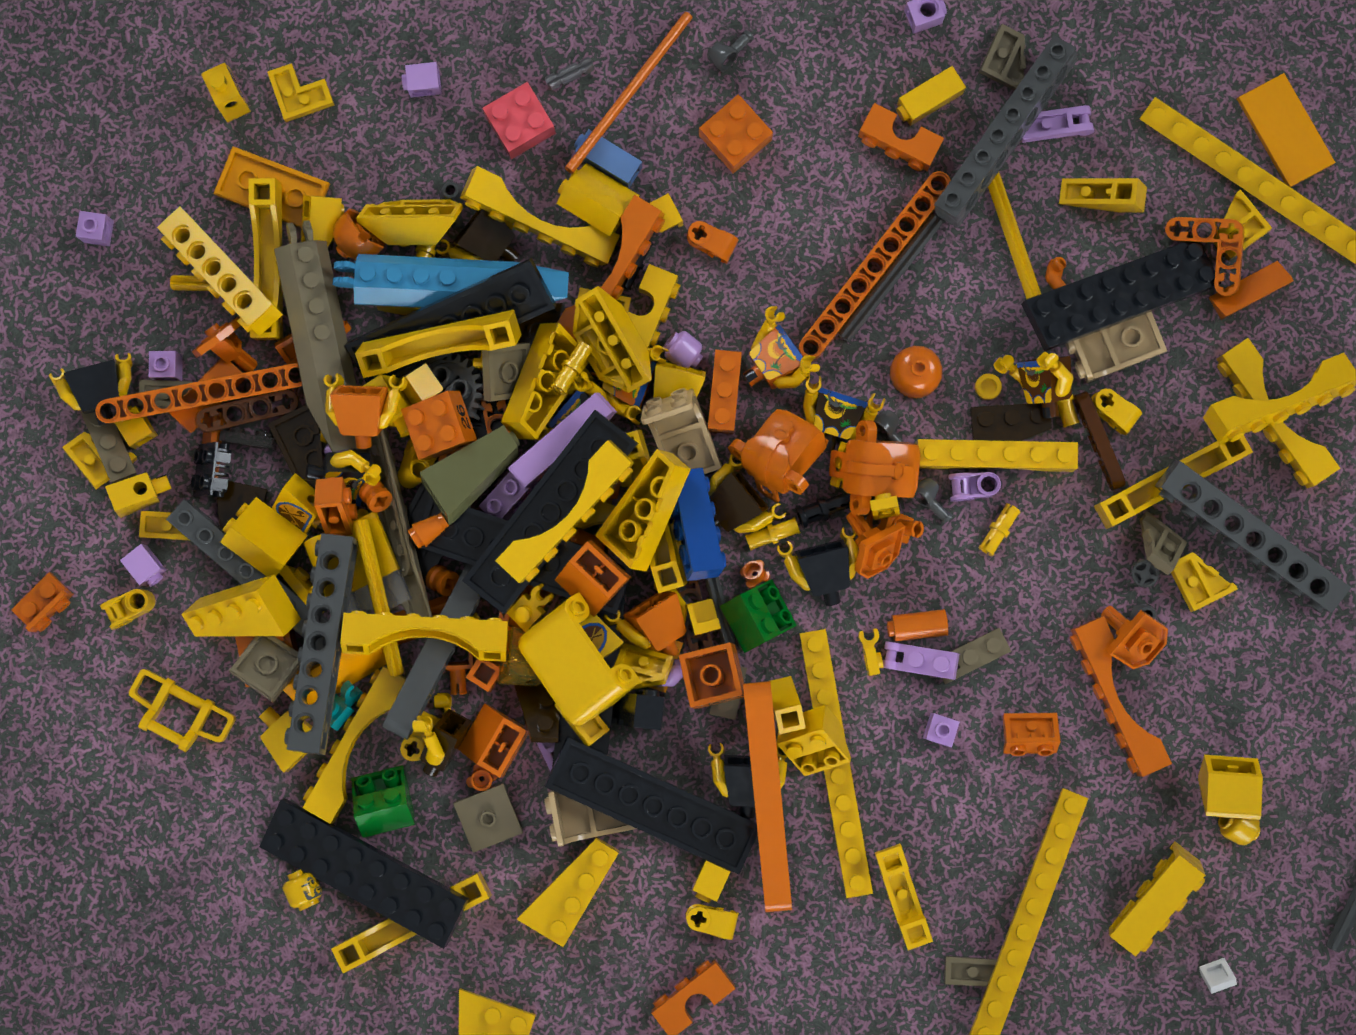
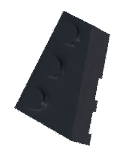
M643 689V695L627 693L613 706L612 724L661 730L665 697H660V691Z

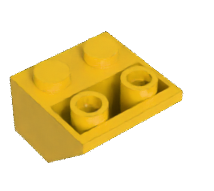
M826 705L803 712L805 729L779 734L778 732L777 745L804 776L851 762V756L840 721Z
M1204 754L1198 782L1206 816L1260 820L1262 813L1263 776L1258 758Z

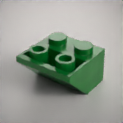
M772 579L720 606L744 653L797 626Z
M403 765L351 778L354 819L362 838L415 825L414 809Z

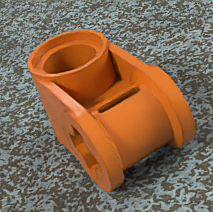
M703 221L692 223L687 234V241L693 248L706 253L711 258L715 256L721 259L720 262L725 264L728 263L739 241L734 235L717 229ZM699 230L704 231V237L696 240L695 233Z

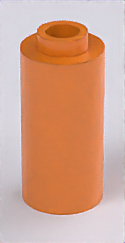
M941 609L891 615V621H887L888 636L893 637L895 642L948 636L946 611Z

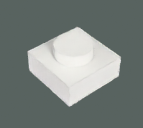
M1225 958L1199 967L1201 976L1211 994L1237 985L1236 977Z

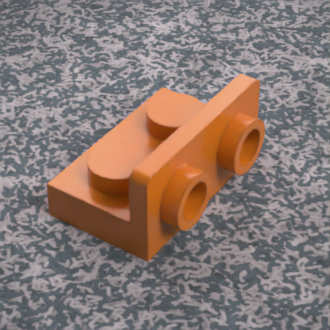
M48 572L11 611L26 625L25 628L29 632H42L51 624L50 618L56 612L60 613L70 605L69 599L74 594L51 572Z
M1004 713L1003 715L1004 754H1011L1013 756H1023L1025 754L1049 756L1057 753L1061 742L1057 713Z

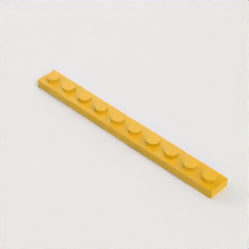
M1154 97L1140 117L1141 121L1356 264V231L1157 97Z
M826 629L799 633L812 709L826 705L840 721L844 734ZM850 762L823 771L846 898L873 894L851 767Z
M1062 788L969 1035L1001 1034L1089 798Z

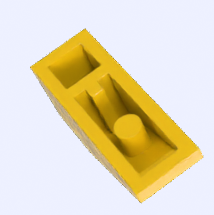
M1062 178L1059 204L1120 213H1144L1147 187L1139 178Z
M303 195L302 225L303 221L309 220L313 230V240L326 241L327 246H329L334 237L333 229L335 223L344 214L342 198ZM301 228V242H305V236Z

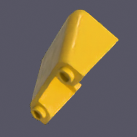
M580 592L569 597L537 622L518 641L520 652L566 719L574 725H583L613 706L641 683L635 671L626 664H618L610 668L588 637L580 623L589 616L590 611L587 602Z

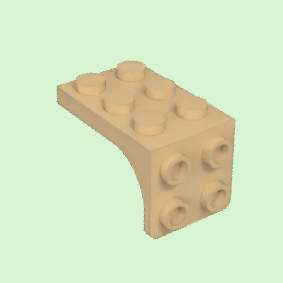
M1152 312L1066 343L1069 354L1075 353L1077 358L1074 366L1079 379L1085 378L1086 383L1167 352Z
M686 388L678 389L672 392L670 397L664 399L655 397L646 402L642 409L641 422L643 425L648 424L659 450L673 453L690 469L703 468L704 474L719 470L722 467L693 389L687 391Z
M552 790L548 792L549 797L544 799L547 815L552 814L554 822L550 825L552 842L557 841L558 847L583 839L637 829Z

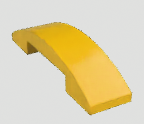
M901 844L875 852L880 873L907 950L933 942Z

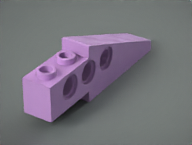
M594 393L508 468L510 472L479 505L481 509L486 513L509 520L592 412L597 410L610 420L617 411L600 393Z

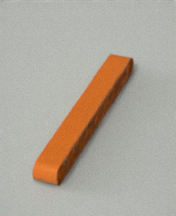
M942 171L932 173L802 338L798 347L802 356L808 355L803 350V346L807 343H812L817 348V353L811 355L816 357L812 362L822 355L935 210L934 204L944 190H934L931 183L939 181L943 184L945 190L951 181L946 173ZM918 201L925 202L928 205V210H918L915 203ZM903 221L909 222L912 225V230L909 232L903 231L899 223ZM885 242H893L897 250L888 252L884 249L883 244ZM876 262L880 265L881 271L873 273L868 269L867 264ZM855 282H860L864 285L865 291L856 293L852 290L851 285ZM843 302L848 305L849 312L841 314L837 312L835 305ZM829 323L833 327V332L831 334H823L819 329V325Z
M292 363L108 398L97 404L95 412L101 422L114 423L301 387L302 381L294 383L289 379V371L294 367L299 368L298 363ZM271 372L276 375L277 383L274 387L267 388L263 385L262 377L265 373ZM242 377L247 378L251 383L250 390L245 393L238 392L235 387L236 381ZM212 383H221L223 385L224 394L221 397L214 398L209 394V386ZM184 389H195L198 393L197 400L193 403L185 402L182 399ZM157 394H168L171 399L170 405L166 408L158 407L155 403ZM132 398H138L143 402L144 408L140 413H132L129 410L128 402ZM105 403L113 404L116 408V415L111 419H107L101 414V407Z
M771 682L743 683L765 912L792 910Z

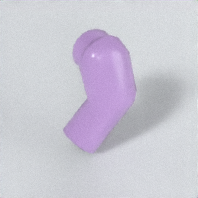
M679 659L674 660L666 684L657 686L672 687L683 678Z

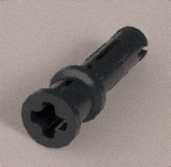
M845 492L826 500L824 498H817L816 502L803 507L800 505L796 506V513L802 528L805 529L808 527V524L821 519L826 521L831 517V514L850 508V494Z

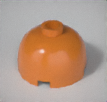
M350 208L340 216L333 229L337 252L346 259L349 257L353 260L357 259L358 254L377 255L386 243L357 223L356 217L360 212Z
M911 346L903 349L895 356L890 366V379L894 388L908 398L920 399L930 395L938 388L942 379L943 368L939 357L932 350L924 346Z

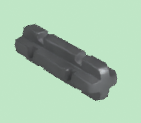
M590 57L581 59L579 64L575 62L558 70L556 75L552 73L546 76V84L550 90H555L562 83L565 85L582 77L583 73L593 72L595 70L594 64Z

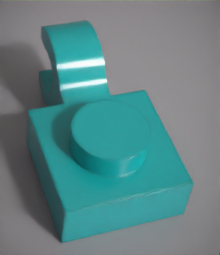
M346 681L342 685L340 690L341 696L335 694L330 727L336 731L340 729L354 712L351 706L363 694L350 681Z

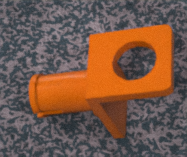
M870 507L866 522L873 529L872 521L874 517ZM901 513L898 516L881 519L880 524L877 526L882 531L901 521L906 526L902 543L905 544L909 542L910 536L919 538L924 532L922 522L914 521L913 518Z
M470 652L469 661L449 662L445 669L450 671L451 695H457L458 684L459 695L467 694L466 670L471 669L476 662L475 657Z

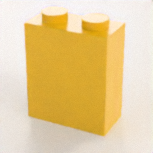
M586 163L580 170L576 169L571 174L569 180H563L558 189L560 196L556 204L608 236H611L622 225L621 216L633 196L639 197L640 195Z
M256 497L250 505L244 503L235 514L238 517L237 520L232 517L223 528L226 534L220 543L265 576L273 574L277 576L308 535Z

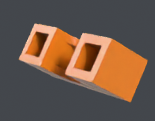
M874 103L859 131L858 137L862 138L861 142L871 148L878 146L884 149V153L892 159L898 160L900 157L908 162L910 168L921 172L922 169L928 171L944 138L920 127L915 137L909 140H902L893 132V124L897 114Z
M715 349L708 420L709 432L734 434L742 352Z
M708 960L703 962L695 969L697 974L690 980L684 977L674 986L675 992L669 996L663 994L652 1003L655 1007L652 1009L651 1014L667 1035H678L693 1023V1018L685 1008L686 1001L690 996L703 994L710 999L713 1005H716L736 989L735 984L716 960L711 963Z

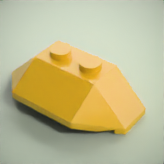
M450 199L397 200L383 202L378 205L366 204L356 219L357 223L387 245H399L401 247L423 245L430 247L436 245L455 222L463 209V204Z
M599 286L575 299L576 309L573 335L577 342H584L592 348L593 351L587 359L599 380L621 388L628 393L651 381L649 351L623 305Z

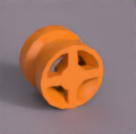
M381 481L375 486L365 482L359 490L360 499L367 504V507L372 512H382L392 502L393 496L391 492L384 487Z
M440 564L435 565L427 573L426 585L429 589L447 597L451 595L459 575Z

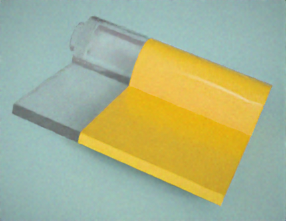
M371 512L357 520L367 519L369 521L389 610L411 600L412 596L377 513ZM353 525V535H348V536L354 537V538L357 540L356 533H355V529H354V525ZM321 534L303 543L312 567H316L318 556H315V545L317 540H320ZM358 546L348 613L359 610L367 614H375ZM338 557L332 558L329 561V570H333L338 566ZM329 584L325 587V597L334 593V584Z

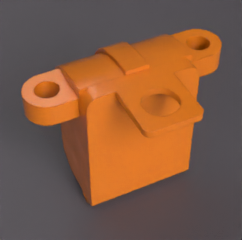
M777 409L770 415L753 438L747 440L746 443L740 439H734L728 446V450L736 459L742 462V467L746 469V472L754 477L757 490L778 503L780 501L778 492L785 494L791 490L801 495L807 489L809 484L803 475L827 448L829 440L825 438L821 430L790 411ZM763 486L767 487L772 494L766 491Z
M861 420L858 422L855 439L847 442L846 452L832 450L830 455L829 476L843 479V490L850 494V510L853 515H867L869 513L871 496L891 493V496L914 498L918 488L921 457L919 445L910 442L876 440L877 426L872 420ZM838 457H840L842 462L839 472L835 466Z

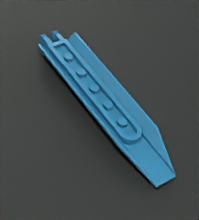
M358 254L355 263L350 261H336L334 263L335 270L355 274L354 279L350 277H334L333 286L354 288V305L422 308L520 262ZM536 266L554 301L566 299L568 296L569 272Z

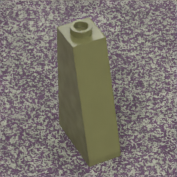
M504 425L420 472L422 484L449 525L454 523L519 457V440L514 432L511 431L509 433Z

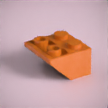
M590 540L569 560L555 581L571 596L580 592L589 606L590 614L595 617L631 576Z
M484 703L458 750L480 767L501 778L505 776L527 738L528 730L524 725Z

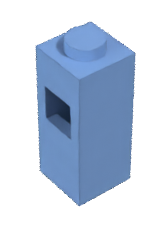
M588 129L585 135L581 134L574 144V148H576L575 153L592 131ZM603 137L599 139L583 160V162L588 163L627 188H630L642 169V161Z

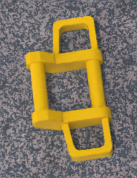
M147 669L140 670L129 690L130 697L148 708V711L144 714L138 725L140 729L156 733L178 745V749L184 752L189 750L198 735L218 743L225 741L236 721L235 715L218 707L212 700H204L175 685L176 682L170 678L165 679ZM145 676L163 684L153 703H150L138 694V689ZM170 694L200 709L185 736L155 721ZM212 710L223 715L228 720L220 736H215L202 730Z

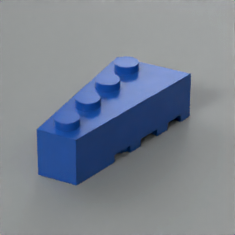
M703 468L690 470L670 518L674 517L675 519L673 529L675 540L682 543L679 546V555L687 581L719 577L726 567V556L723 551L721 552L719 545L721 540L720 529L718 526H715L714 522L715 505L713 501H710L708 494L710 482L709 478L705 477Z

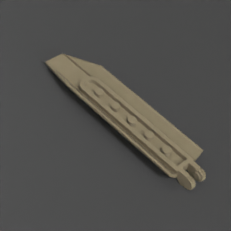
M307 220L303 221L302 225L305 242L297 243L294 224L286 223L289 244L275 248L274 252L306 405L332 452L355 449V436L341 435L339 428L335 426L325 412L326 390L329 389L323 381L325 375L329 374L332 376V384L336 381L335 375L338 373L344 378L343 385L357 386L351 356L345 347L347 337L337 289L333 286L334 275L327 242L313 240L312 226L310 221Z
M384 428L378 436H371L372 447L368 449L355 448V452L370 453V466L372 464L380 466V481L393 496L390 506L384 511L377 513L400 567V570L394 572L395 574L386 578L387 585L406 614L415 613L421 615V617H432L414 541L407 531L410 529L407 516L408 511L404 504L401 484L395 468V458L392 455L389 443V433Z

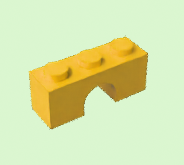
M651 264L646 269L639 286V292L649 296L654 302V307L650 313L643 316L628 312V316L647 348L656 346L661 334L657 329L660 322L666 323L671 311L667 307L671 298L676 299L681 287L677 283L678 275Z

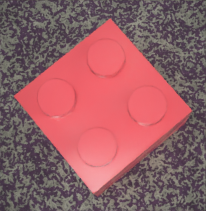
M528 82L482 108L486 119L510 159L517 157L556 134L552 121Z

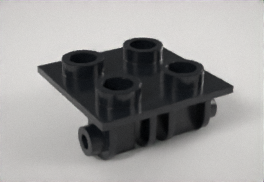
M218 442L198 445L193 458L194 464H196V471L191 478L190 484L191 490H193V497L210 496L213 494V497L224 498V493H227L228 479L214 477H229V474L215 472V468L230 469V466L216 464V462L230 464L232 450H229L230 445L219 444L218 447Z

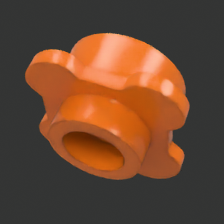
M762 560L749 561L740 570V575L745 577L746 586L750 589L756 587L762 581L767 582L770 579V573L765 571Z
M475 764L473 766L474 771L467 778L466 784L468 787H473L478 791H485L490 788L492 782L497 779V776ZM483 776L484 781H480L479 778Z

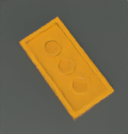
M1284 73L1237 98L1238 103L1281 178L1288 186L1292 187L1336 163Z
M233 146L213 194L249 208L248 178H276L282 183V221L293 223L294 226L302 228L303 195L325 197L330 183Z
M383 647L370 655L341 653L335 694L340 693L341 687L346 681L355 684L386 665ZM316 664L311 669L313 678L319 676L322 672L321 664ZM293 677L283 691L294 701L296 690L293 688ZM311 691L307 695V703L309 705L316 702L318 698L316 691Z

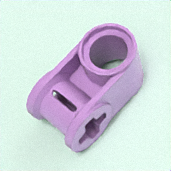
M993 472L955 473L948 475L952 482L953 496L950 497L951 502L989 498L994 496L1001 488L1000 478ZM985 478L991 479L995 485L994 490L991 492L984 491L981 487V481Z

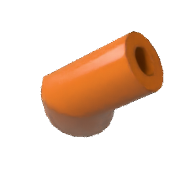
M1062 257L1051 259L1047 265L1045 278L1053 290L1066 285L1061 279L1063 269L1066 267V261Z

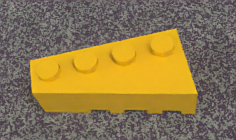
M541 323L539 325L501 420V423L510 432L513 431L518 439L536 440L574 385L572 382L565 395L556 392L551 387L562 370L561 365L563 361L568 360L577 346L575 339L560 323ZM588 359L583 364L582 371L589 363Z
M656 449L595 535L630 569L647 572L691 470L673 453Z
M275 574L201 597L181 614L195 637L285 636L301 620Z
M596 837L525 909L517 920L564 947L620 850Z
M1175 841L1170 847L1173 853L1168 860L1161 859L1156 865L1153 880L1150 881L1148 879L1144 881L1136 893L1137 901L1130 900L1109 927L1110 937L1135 957L1140 951L1145 952L1153 942L1152 937L1157 931L1162 932L1170 923V916L1175 911H1181L1188 901V895L1193 890L1195 892L1198 891L1205 882L1204 877L1206 875L1201 861Z

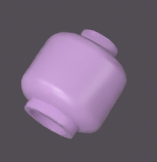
M675 331L663 346L668 349V352L665 351L664 353L665 358L681 367L689 368L691 366L695 368L703 358L700 354L702 344L686 331L680 333Z

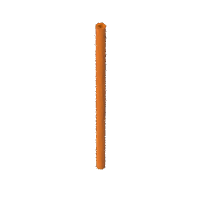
M684 12L565 166L567 172L573 174L692 20L693 17L690 13Z

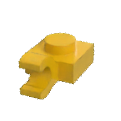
M877 628L872 629L874 636L871 640L865 639L863 631L858 633V638L863 647L867 676L880 674L879 668H883L881 652L876 653L874 648L875 643L879 640Z

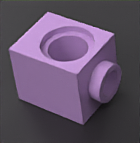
M912 0L906 3L904 9L913 34L942 24L945 14H947L943 0ZM930 9L933 12V16L926 17L920 10Z
M437 62L405 65L406 74H402V85L404 90H408L411 98L442 94Z
M80 211L76 237L84 243L110 246L114 221L106 214Z
M149 351L150 379L182 381L183 356L176 351Z
M140 544L120 560L141 586H154L162 580L163 576L161 574L166 571L151 549L144 544Z
M930 713L923 739L952 747L960 722Z

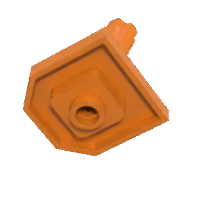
M240 316L229 323L226 322L221 326L215 323L204 332L207 337L192 351L194 356L198 358L208 350H212L227 364L233 361L246 372L254 371L258 365L257 361L242 349V342L234 333L241 326L237 322Z
M850 512L846 519L858 536L855 542L859 548L854 570L859 575L869 579L888 569L898 557L906 526L900 521L882 531L877 527L871 529L863 515H853Z
M1108 606L1102 611L1101 617H1105L1107 623L1116 630L1118 635L1106 651L1128 667L1136 669L1150 664L1166 646L1168 628L1144 611L1140 610L1132 620L1126 619L1113 606Z

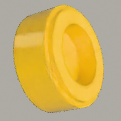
M983 374L975 383V392L983 400L995 399L1002 390V383L994 374Z

